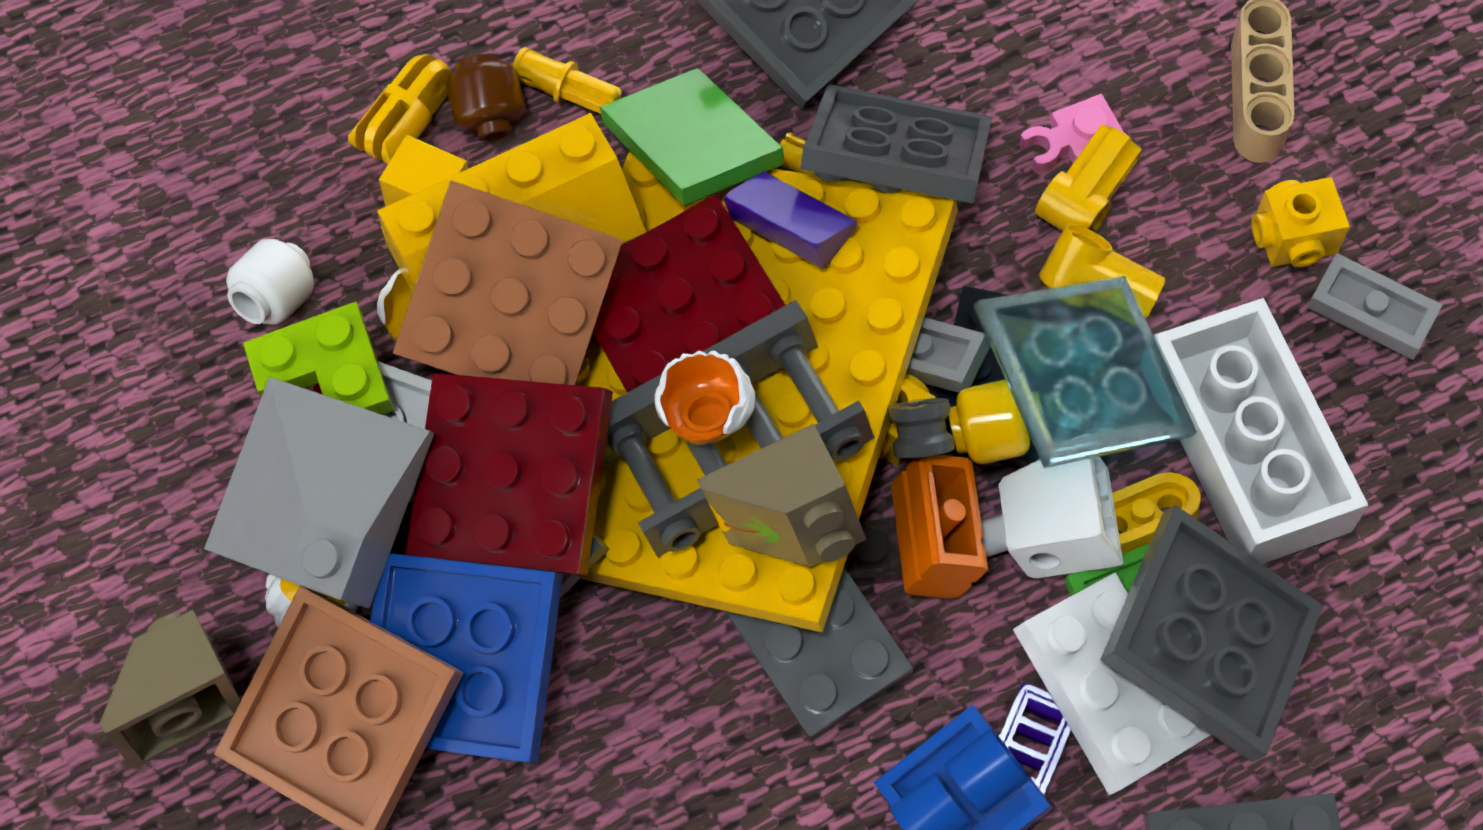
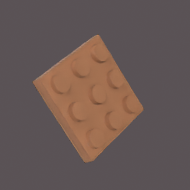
M451 180L448 184L392 354L455 375L575 385L623 239Z
M299 586L214 755L343 830H384L464 672L317 591Z

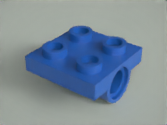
M974 705L967 708L873 782L890 804V811L902 830H1027L1054 809L983 714Z

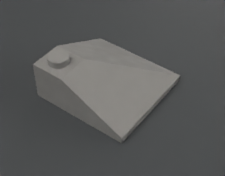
M269 377L204 549L284 580L369 609L434 433Z

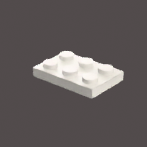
M1116 572L1013 629L1109 795L1122 790L1211 736L1210 733L1100 660L1128 596Z

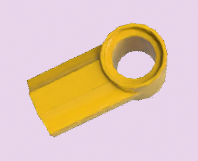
M1101 124L1067 173L1061 171L1050 182L1038 201L1035 214L1063 231L1068 223L1081 225L1088 229L1092 228L1096 231L1110 209L1111 198L1141 158L1142 149L1119 129Z
M1068 223L1063 229L1039 273L1040 279L1057 293L1075 300H1083L1087 297L1139 325L1148 317L1165 284L1163 276L1112 251L1111 244L1096 232L1072 223Z

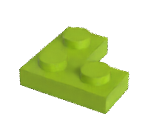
M356 301L243 342L255 385L261 397L268 378L271 377L301 388L319 383L323 395L381 415L394 411L362 312Z

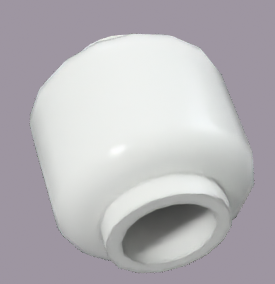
M262 239L254 244L230 267L226 278L227 296L232 308L238 315L253 324L278 325L285 321L310 297L314 288L313 273L310 269V261L306 253L295 244L284 243L277 239Z

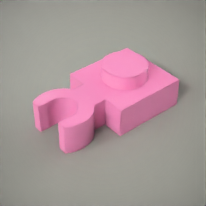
M1099 94L1051 113L1049 123L1052 129L1043 126L1028 128L1021 134L1019 146L1023 150L1033 145H1040L1047 150V153L1036 156L1032 164L1034 173H1044L1051 170L1057 164L1059 157L1068 155L1073 164L1101 124L1115 127L1123 133L1124 131L1103 95Z

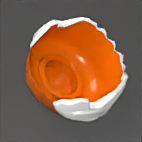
M699 350L694 354L682 353L679 359L675 358L666 365L655 392V407L658 417L682 440L695 445L716 444L742 428L748 421L755 408V391L749 376L744 373L740 364L735 359H729L727 354L720 355L715 350L710 351L708 354Z

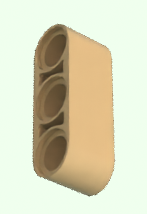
M1249 0L1242 7L1231 43L1233 140L1235 148L1241 156L1249 161L1262 163L1277 158L1281 153L1294 120L1291 16L1288 8L1279 0ZM1256 77L1263 78L1268 82L1259 81ZM1255 125L1265 126L1271 131L1261 130Z

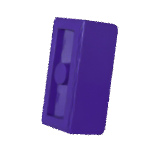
M765 171L730 190L723 199L732 220L822 269L827 266L858 226L857 221Z

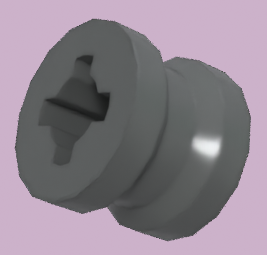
M919 399L897 403L888 407L889 419L897 426L898 438L893 443L895 457H928L947 453L955 449L954 437L946 430L945 418L950 413L948 399Z

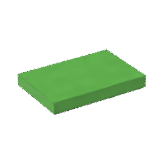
M698 68L600 107L602 123L683 206L751 179L763 171L767 172L784 164L783 147Z

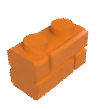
M947 455L914 458L907 465L906 471H902L891 483L904 590L908 595L946 599L960 598L972 586L971 582L978 581L988 571L985 546L981 543L983 531L973 463L969 458Z

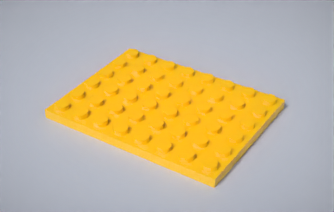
M630 151L622 168L646 232L717 194L727 210L723 200L726 194L746 182L743 181L683 206ZM772 169L766 173L853 218L858 223V226L827 266L822 269L734 221L785 305L797 300L807 316L818 348L807 353L806 357L839 411L859 401L866 412L874 439L865 443L862 449L854 456L842 461H833L847 488L859 519L891 422L888 407L897 403L958 213L956 200L903 189L899 193H888L877 190L871 184L847 180L828 181L816 175ZM592 332L575 385L606 388L613 392V401L627 392ZM780 368L753 383V388L783 438L811 424L815 425L818 423L785 369ZM746 423L732 435L716 443L727 465L761 449ZM669 429L646 442L647 450L676 501L700 488L697 479L705 475L685 440H682L672 429ZM618 457L607 464L603 459L594 531L610 549L588 570L587 577L582 576L580 579L823 633L848 554L835 561H821L808 567L731 545L725 538L720 526L717 525L702 533L698 540L688 548L677 552L669 551L658 558L638 522L651 516L654 512L624 457Z

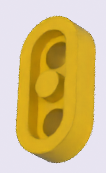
M1160 473L1112 493L1118 530L1123 532L1119 534L1122 554L1151 542L1161 516L1164 513L1161 511L1162 508H1172L1176 505L1195 519H1199L1200 491L1190 478L1178 473Z

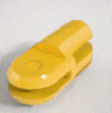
M429 54L418 55L409 60L350 132L348 143L360 151H366L377 160H383L388 165L404 137L409 135L417 139L432 120V115L447 96L446 82L451 75L449 66L442 60L436 59L433 55Z

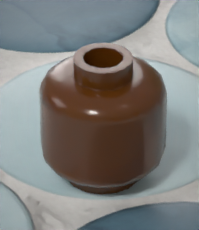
M493 53L474 55L456 63V71L449 76L446 82V91L455 125L463 132L477 133L480 141H493L510 135L512 133L510 126L519 121L526 111L518 74L514 66L509 62L500 61L499 56Z

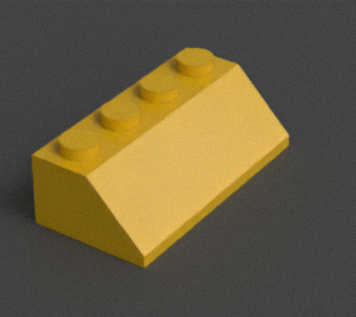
M591 113L377 210L386 245L412 292L448 184L451 180L623 239L621 246L646 233L618 158Z

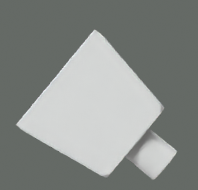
M1087 438L1068 445L1003 477L999 483L1002 514L981 521L983 531L981 543L985 546L986 557L1009 551L1010 555L1028 577L1043 578L1116 567L1124 564L1109 470Z

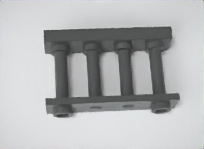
M797 300L702 351L708 354L710 351L715 350L720 355L727 354L729 359H735L740 364L744 373L749 376L751 385L780 368L785 369L818 422L815 424V427L833 461H842L854 456L862 449L865 443L874 439L866 412L861 403L857 401L839 411L807 359V353L818 348L808 318ZM662 374L611 402L604 452L606 464L618 457H624L650 504L654 514L641 520L638 524L658 558L669 551L677 552L688 548L698 540L702 533L719 525L701 488L678 501L675 500L645 446L647 441L671 429L658 417L655 407V392L659 386ZM755 391V408L746 424L762 449L782 439L783 436ZM685 441L705 476L727 465L716 444L695 445Z

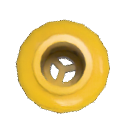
M1009 379L965 388L959 392L956 406L950 407L949 420L958 454L968 453L969 458L978 465L1026 454L1030 447L1029 432L1041 430L1033 395L1021 397L1017 385Z

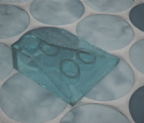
M1126 276L979 300L974 305L1044 468L1187 439L1197 433Z

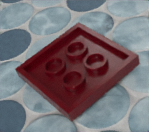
M715 194L620 247L592 332L628 393L662 374L666 365L675 358L679 359L682 353L694 354L699 350L704 351L786 305L721 200Z
M433 373L425 429L433 432L434 435L417 478L406 555L587 577L613 392L602 387Z

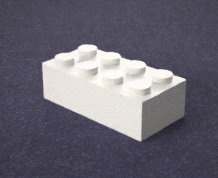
M1264 298L1154 335L1144 364L1145 369L1229 542L1261 564L1351 533L1368 507V503Z

